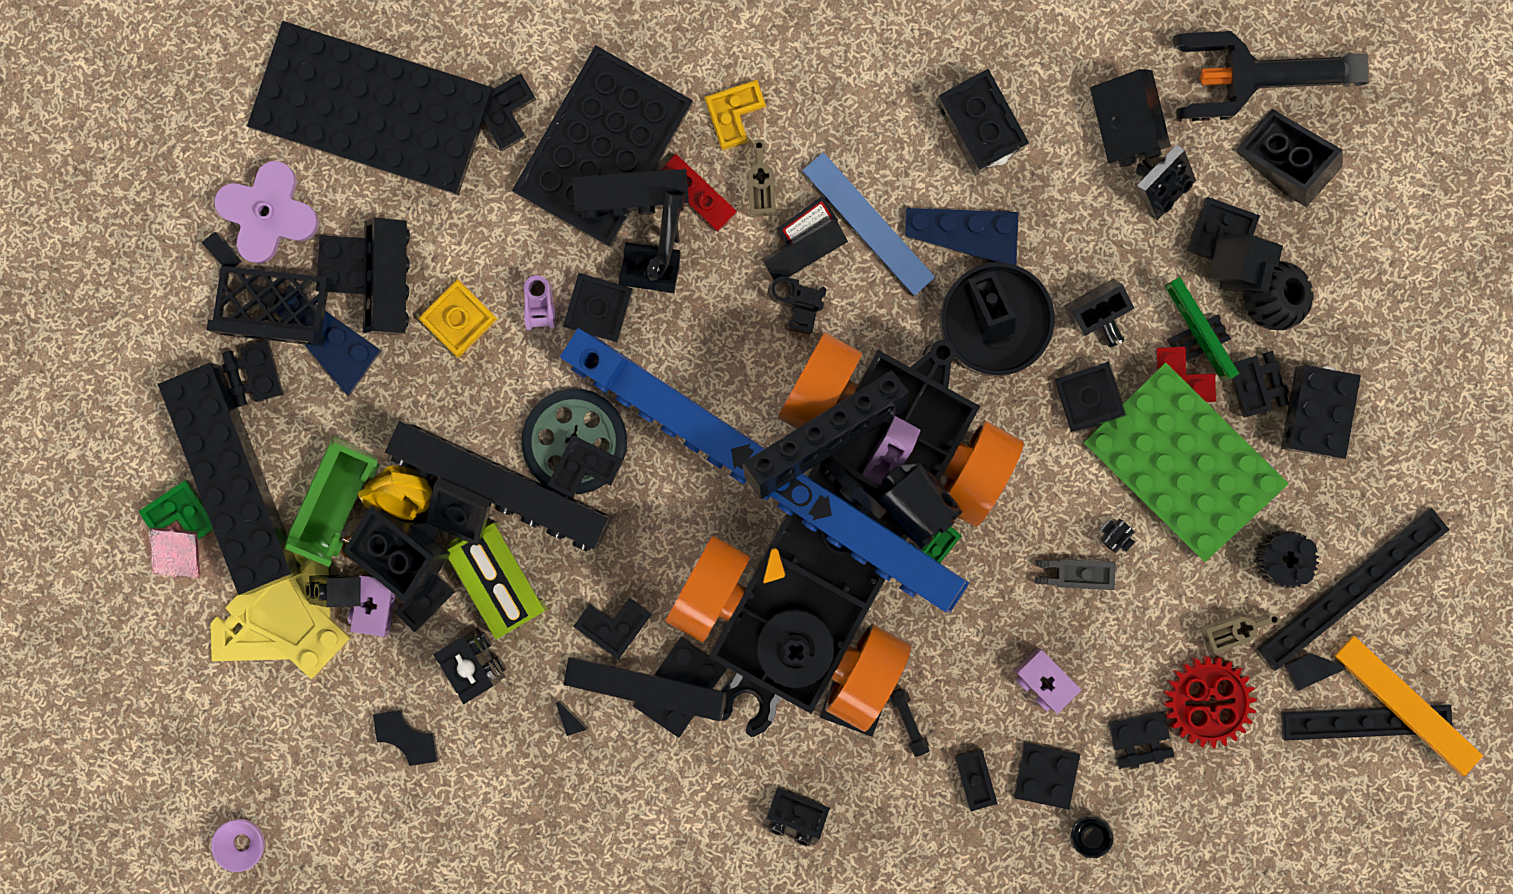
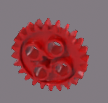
M1204 655L1201 663L1194 657L1192 658L1193 666L1183 662L1184 672L1173 671L1177 677L1176 681L1167 680L1168 684L1172 686V690H1164L1163 693L1168 695L1170 700L1164 701L1162 704L1171 708V710L1165 713V717L1174 718L1170 723V727L1173 729L1180 727L1177 733L1180 737L1188 734L1187 742L1193 744L1197 739L1198 746L1204 748L1208 741L1210 747L1216 748L1218 740L1223 746H1227V737L1237 741L1235 732L1238 730L1245 734L1246 730L1242 726L1243 723H1253L1247 715L1248 713H1256L1255 709L1249 707V703L1256 702L1257 698L1249 696L1248 693L1255 690V688L1251 685H1245L1250 677L1247 675L1239 676L1242 671L1241 667L1236 666L1231 669L1232 661L1226 660L1222 664V659L1215 656L1213 662H1211L1210 657ZM1226 680L1228 682V689L1226 692L1219 694L1217 686L1219 682ZM1198 681L1200 691L1192 696L1189 693V687L1193 682ZM1210 697L1216 700L1234 698L1233 703H1211L1210 707L1202 703L1185 705V702L1188 700L1208 701ZM1228 708L1230 716L1226 721L1221 722L1219 714L1223 709ZM1195 710H1201L1202 718L1198 723L1191 722V715Z

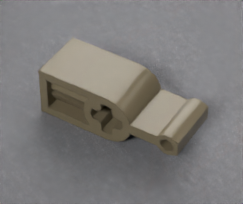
M762 139L755 140L754 142L757 164L750 169L748 176L751 217L776 216L774 174L768 165L763 164L765 144ZM759 172H763L764 177H769V179H765L762 185L759 184L758 180L753 179L757 178ZM761 193H763L764 199L763 209L761 208Z
M1265 612L1262 614V617L1253 620L1245 616L1235 615L1202 626L1200 630L1207 650L1215 654L1252 641L1257 636L1258 628L1269 624L1278 625L1281 619L1279 614ZM1240 623L1246 625V628L1243 629V634L1237 632V629L1241 628Z

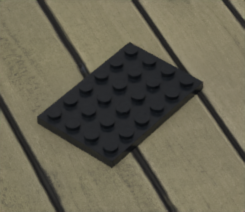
M595 45L512 192L604 245L611 247L631 211H627V216L610 217V213H598L599 218L582 219V215H576L572 177L655 171L693 105V100Z

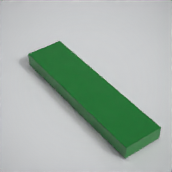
M1181 277L1164 285V288L1220 380L1225 381L1237 376L1239 372Z

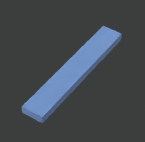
M824 152L802 171L913 297L935 278Z

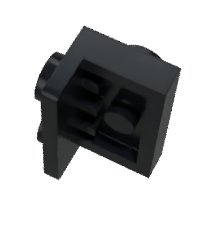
M626 242L624 246V259L619 275V285L675 293L681 251L673 249L669 265L663 276L656 281H651L647 277V266L652 258L657 257L658 247Z

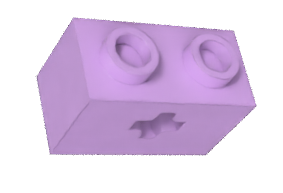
M894 416L871 453L862 476L881 485L883 478L899 464L905 463L914 448L920 429Z
M359 575L361 577V606L351 607L349 611L348 624H352L350 632L385 637L390 634L396 595L372 575ZM372 598L373 603L377 604V608L371 610L370 606L366 605V602L372 600Z
M1038 647L1014 670L1019 675L1015 680L1027 692L1032 689L1038 695L1035 701L1046 712L1052 709L1058 714L1081 691L1052 659ZM1043 676L1047 679L1050 678L1048 681L1051 685L1048 688L1042 686L1040 679Z

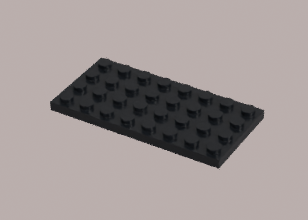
M282 21L247 127L459 196L494 89L472 80Z

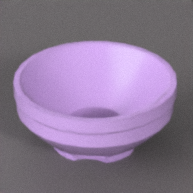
M244 819L231 820L223 824L215 832L211 844L212 855L215 861L222 868L231 872H242L252 868L262 857L265 848V840L261 830L251 821ZM244 834L248 836L250 847L247 850L241 851L236 848L234 840L237 835Z

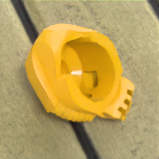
M399 465L387 466L373 480L368 482L364 486L365 489L359 491L357 495L368 509L370 505H374L398 519L410 521L417 514L423 513L429 508L433 489L426 477L416 473V470Z

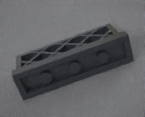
M221 266L213 320L208 319L206 331L224 336L324 347L325 335L322 334L330 278ZM229 274H237L243 281L233 291L227 286ZM259 277H264L269 286L257 294L249 283H253ZM285 280H291L296 288L284 297L277 287ZM312 282L320 283L319 294L310 299L304 289ZM248 288L254 298L242 306L236 296ZM271 291H274L280 301L268 309L262 298ZM300 293L307 304L295 312L288 302ZM232 300L239 310L231 317H223L224 306ZM259 303L265 313L257 320H252L247 311ZM285 306L292 316L283 323H279L273 314ZM310 308L316 314L314 326L304 325L299 318Z

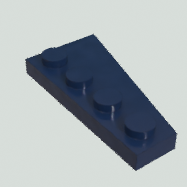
M906 208V238L950 249L989 262L1017 265L1018 212Z
M289 285L282 295L285 297L295 288ZM300 293L288 302L295 312L307 304ZM285 306L277 311L284 321L292 316ZM310 308L299 318L304 325L314 326L316 314ZM325 310L322 334L325 335L324 347L305 346L347 396H350L382 350Z

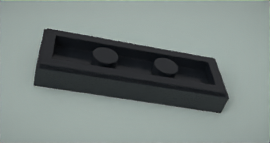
M832 216L762 258V261L773 280L781 276L790 277L844 245L848 240L837 219Z

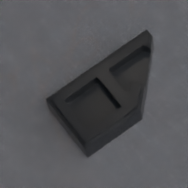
M1312 653L1284 664L1297 691L1345 670L1343 665Z

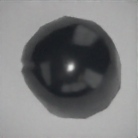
M1086 815L1080 817L1073 824L1070 839L1073 847L1079 854L1085 858L1097 859L1107 854L1111 849L1114 833L1109 822L1102 817ZM1088 829H1092V831L1088 834V836H1087V837L1085 838V840H1084V834H1085V832H1086Z

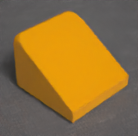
M776 547L771 549L763 583L784 578L785 576Z

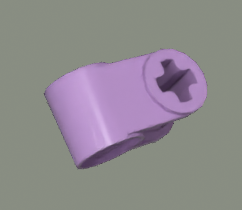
M531 276L524 284L526 330H532V327L545 326L555 329L556 316L552 285L549 280L542 276ZM537 281H542L545 284V292L541 296L536 297L532 294V285ZM535 316H546L545 318H534Z

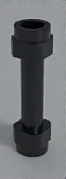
M905 688L893 691L890 695V702L893 708L897 707L911 740L908 743L911 752H913L914 757L928 753L930 751L929 743L926 736L921 737L908 705V702L911 701L908 692H906Z

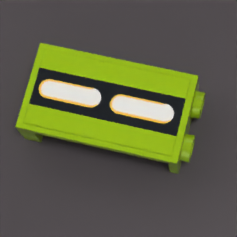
M487 521L483 538L478 546L456 538L449 543L451 548L448 551L451 554L448 558L494 638L498 639L548 610L543 599L541 601L538 599L498 530L500 527L498 522L490 525L489 521Z

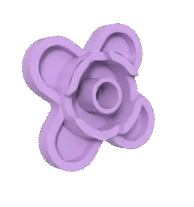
M270 161L261 166L252 187L231 183L223 186L215 196V208L218 214L230 222L240 224L237 249L244 259L252 263L261 264L271 260L277 252L280 239L287 238L294 241H306L315 235L319 226V219L314 209L302 202L293 200L297 185L296 175L289 166L282 162ZM268 207L269 214L262 216L264 209Z

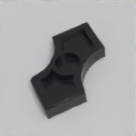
M402 709L373 714L377 743H389L399 748L406 756L409 766L438 761L434 733H425L413 728L405 719Z

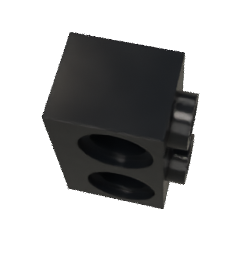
M348 575L309 576V582L305 586L306 598L309 599V604L322 607L361 606V577Z

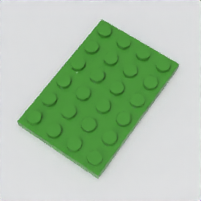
M1166 362L1123 403L1127 416L1101 424L1084 441L1204 562L1289 484Z

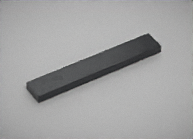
M568 657L563 684L715 721L723 720L728 693L575 657Z
M1450 704L1430 705L1452 726V707ZM1388 707L1281 712L1282 740L1284 741L1417 735Z

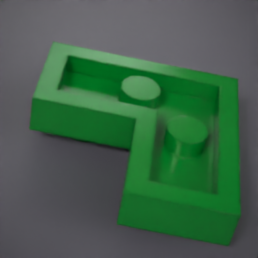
M189 480L183 481L138 511L153 535L159 534L177 521H179L192 543L199 541L213 531L202 499Z

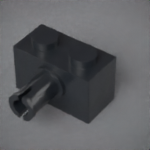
M1115 279L1107 281L1064 305L1078 332L1086 336L1100 328L1108 347L1116 346L1117 340L1119 343L1124 341V336H1122L1115 319L1135 309L1123 284Z

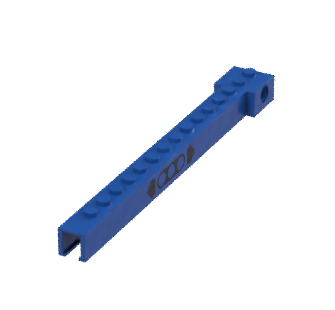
M579 328L560 356V358L572 365L571 370L583 378L589 376L595 380L593 385L606 393L610 389L617 394L615 399L628 408L634 405L640 409L638 412L639 416L651 423L655 419L662 424L660 429L673 438L679 435L685 439L683 445L695 453H698L700 450L709 455L706 460L720 469L723 465L732 470L731 477L742 484L746 483L743 462L764 450V447L655 377L608 344ZM801 474L764 498L769 500L771 496L780 502L777 506L779 509L790 516L795 512L803 518L801 522L803 525L814 532L819 528L828 534L825 538L827 541L838 548H841L842 545L852 550L850 553L851 557L864 565L867 561L877 567L874 571L888 581L893 577L902 583L899 587L902 591L913 598L917 594L945 613L952 612L970 582L805 474Z

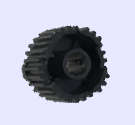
M1278 530L1277 532H1272V535L1267 534V538H1262L1263 542L1258 543L1259 547L1255 548L1257 553L1253 554L1256 559L1253 562L1257 563L1256 569H1259L1258 573L1263 575L1262 578L1266 579V582L1284 588H1295V586L1301 587V584H1308L1313 580L1314 570L1318 569L1315 566L1319 564L1316 561L1319 556L1315 554L1318 552L1317 546L1311 539H1306L1307 536L1301 535L1298 532ZM1283 555L1290 557L1288 563L1282 562Z

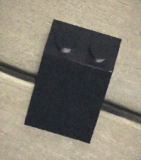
M1274 109L1266 115L1237 148V153L1283 194L1306 208L1343 167L1342 149Z
M370 505L343 550L345 554L405 603L424 597L451 554L429 535L374 505Z

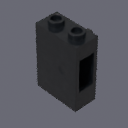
M1138 69L1090 87L1108 164H1119L1120 167L1130 166L1137 163L1136 158L1142 156L1145 159L1162 155L1161 150L1171 147L1153 70Z

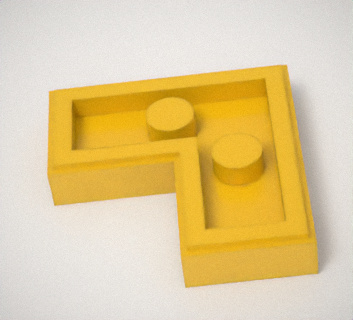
M758 80L704 97L721 150L724 151L748 143L740 116L766 107Z

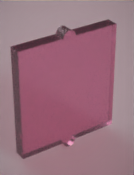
M175 527L171 529L151 528L149 530L153 574L169 575L175 579L178 577H200L197 532L177 530Z

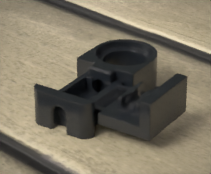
M785 276L773 280L768 286L770 299L778 304L790 307L794 305L791 308V311H794L793 320H789V323L785 325V329L808 335L812 334L816 313L821 311L824 306L822 298L826 295V288L823 286L817 290L799 285V280ZM779 282L786 284L789 289V293L785 298L779 297L775 292V286ZM794 322H795V323H799V324H803V325H807V326H806V327H803V326L795 325Z

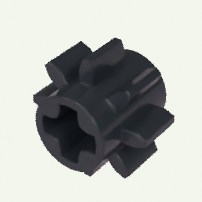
M1120 518L1115 523L1112 520H1108L1100 528V531L1104 533L1100 538L1101 542L1114 553H1117L1119 549L1127 552L1135 543L1130 538L1135 531Z

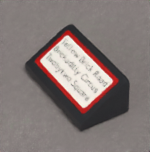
M821 196L781 225L777 232L787 244L832 216L835 218L836 216L824 197Z

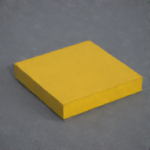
M459 279L418 318L457 358H460L498 320Z

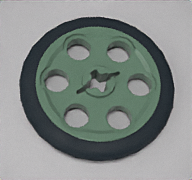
M565 389L554 392L543 398L531 410L525 420L521 440L524 461L536 479L554 491L557 490L547 486L554 473L549 467V460L555 455L562 457L568 445L567 438H571L575 433L576 425H578L577 437L593 445L597 439L605 438L610 443L608 452L622 460L625 458L627 433L624 421L618 410L607 399L595 392L585 389ZM567 407L572 412V419L568 423L563 424L558 421L556 415L560 408ZM589 412H596L600 417L599 424L594 428L587 427L584 422V417ZM544 429H550L554 433V441L550 445H543L539 440V434ZM587 475L583 478L576 494L580 495L595 491L606 485V483Z

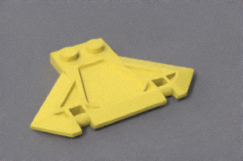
M294 553L296 561L301 565L299 567L301 574L252 594L237 595L226 606V610L231 615L225 621L217 616L210 623L212 661L290 659L310 679H313L352 638L331 618L330 607L309 604V599L305 595V586L309 582V576L329 575V567ZM240 623L243 628L236 633L233 628Z

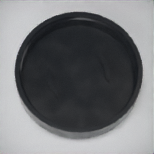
M1001 262L977 266L958 278L943 299L939 317L942 339L950 341L956 348L955 360L974 373L993 377L1019 372L1038 360L1051 341L1055 324L1054 307L1051 297L1040 280L1022 267ZM995 271L1016 315L1014 334L988 342L977 318L968 280Z

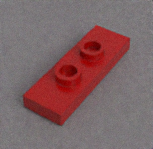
M675 154L660 171L686 169L689 206L719 232L737 213V210L684 160Z

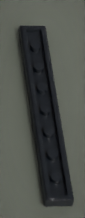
M1432 508L1427 509L1256 649L1274 671L1278 670L1450 529Z

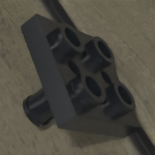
M1178 145L1157 165L1148 159H1144L1142 163L1146 167L1139 163L1136 168V174L1144 178L1137 187L1148 213L1156 220L1164 213L1169 212L1174 203L1184 193H1187L1196 181L1187 154Z

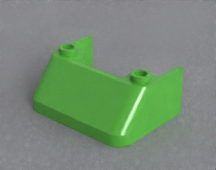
M335 436L332 437L289 530L285 549L330 567L332 555L337 557L343 546L344 541L339 539L358 497L357 493L361 490L367 478L373 480L378 470L379 464L377 463L376 456Z

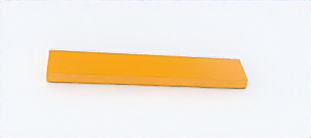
M1352 636L1333 656L1459 775L1466 776L1484 756L1357 637Z

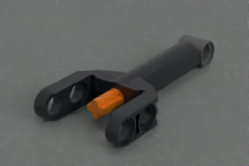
M1232 31L1183 33L1173 36L1174 49L1182 52L1228 50V54L1225 56L1226 68L1201 69L1199 79L1201 86L1227 84V97L1230 102L1193 103L1187 107L1176 109V120L1178 122H1182V119L1209 121L1210 118L1220 117V120H1229L1261 88L1341 85L1342 82L1343 86L1346 87L1352 83L1355 86L1369 84L1368 54H1350L1342 58L1325 57L1258 61L1250 54L1247 45Z

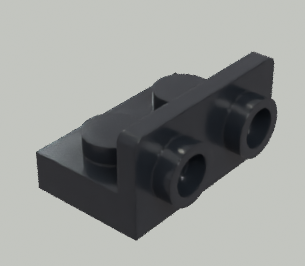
M777 787L763 826L768 827V831L778 836L786 834L794 837V841L800 845H815L821 837L830 808Z

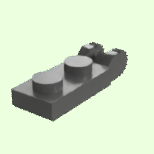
M1058 559V561L1036 560V566H1039V568L1056 567L1057 578H1049L1047 576L1035 577V584L1057 585L1056 587L1115 589L1116 562Z

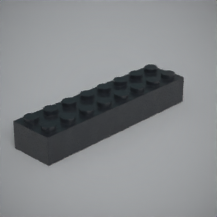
M207 363L158 383L238 595L252 594L301 574L294 553L285 549L287 538L285 529L239 410L236 407L234 397L230 396V387L222 367L217 364Z
M398 422L385 450V453L392 456L390 461L403 467L415 466L418 468L416 473L426 478L437 479L439 477L481 495L496 504L495 510L506 515H514V513L521 515V522L532 527L542 525L548 528L547 534L558 539L568 537L574 540L573 546L586 552L591 548L596 549L599 547L613 516L563 493L554 491L542 483L410 422Z

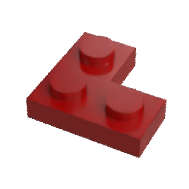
M1185 346L1156 348L1157 370L1166 362L1204 401L1216 402L1215 373L1186 374Z

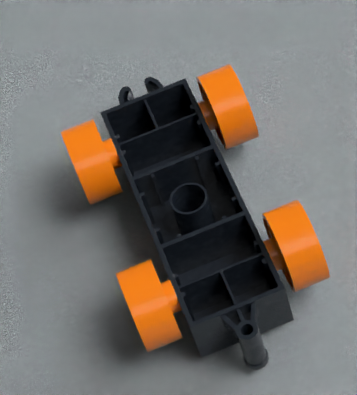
M824 332L777 418L798 429L892 370L909 391L908 408L895 416L920 429L914 448L904 464L923 462L938 481H940L942 476L947 477L944 488L963 511L958 518L974 527H978L993 508L1011 477L1022 453L1024 441L984 420L975 430L968 443L962 442L980 405L948 388L951 363L956 356L954 345L945 339L928 345L923 351V357L911 367L877 350L873 354L859 382L855 383L849 379L863 352ZM894 417L832 455L876 498H878L881 485L862 476V473L871 453ZM821 462L810 469L807 474L809 478L860 510L854 503L856 500L851 503L841 494L839 490L842 488V485L839 483L836 486L824 474L828 469ZM795 512L792 516L787 513L785 514L746 587L737 582L751 556L712 535L665 622L703 643L718 617L726 621L710 650L709 658L735 672L732 679L728 680L721 688V691L728 692L722 721H726L733 711V702L740 694L749 693L757 698L759 711L747 722L746 733L748 736L755 737L767 730L774 720L776 706L781 698L812 714L830 679L836 681L831 691L825 710L866 732L874 723L892 694L907 663L912 645L873 623L863 633L855 648L850 645L885 579L874 572L877 568L875 565L868 561L864 565L850 556L852 550L842 545L841 548H838L827 541L825 538L828 534L819 528L814 532L801 523L803 518ZM871 512L867 514V516L907 541L908 536L887 512L880 519ZM776 547L785 576L784 578L763 583L771 549ZM801 609L815 614L826 624L833 639L834 653L830 668L821 679L806 687H785L774 682L763 671L758 660L757 641L762 627L772 616L784 610ZM792 645L790 647V656L797 655L801 651L802 645L797 647Z

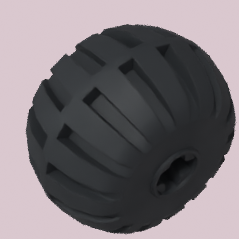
M1280 261L1278 268L1273 270L1268 293L1243 292L1244 306L1249 311L1248 315L1256 324L1269 330H1287L1298 325L1306 318L1313 305L1314 292H1311L1313 287L1311 281L1307 280L1309 277L1295 264Z

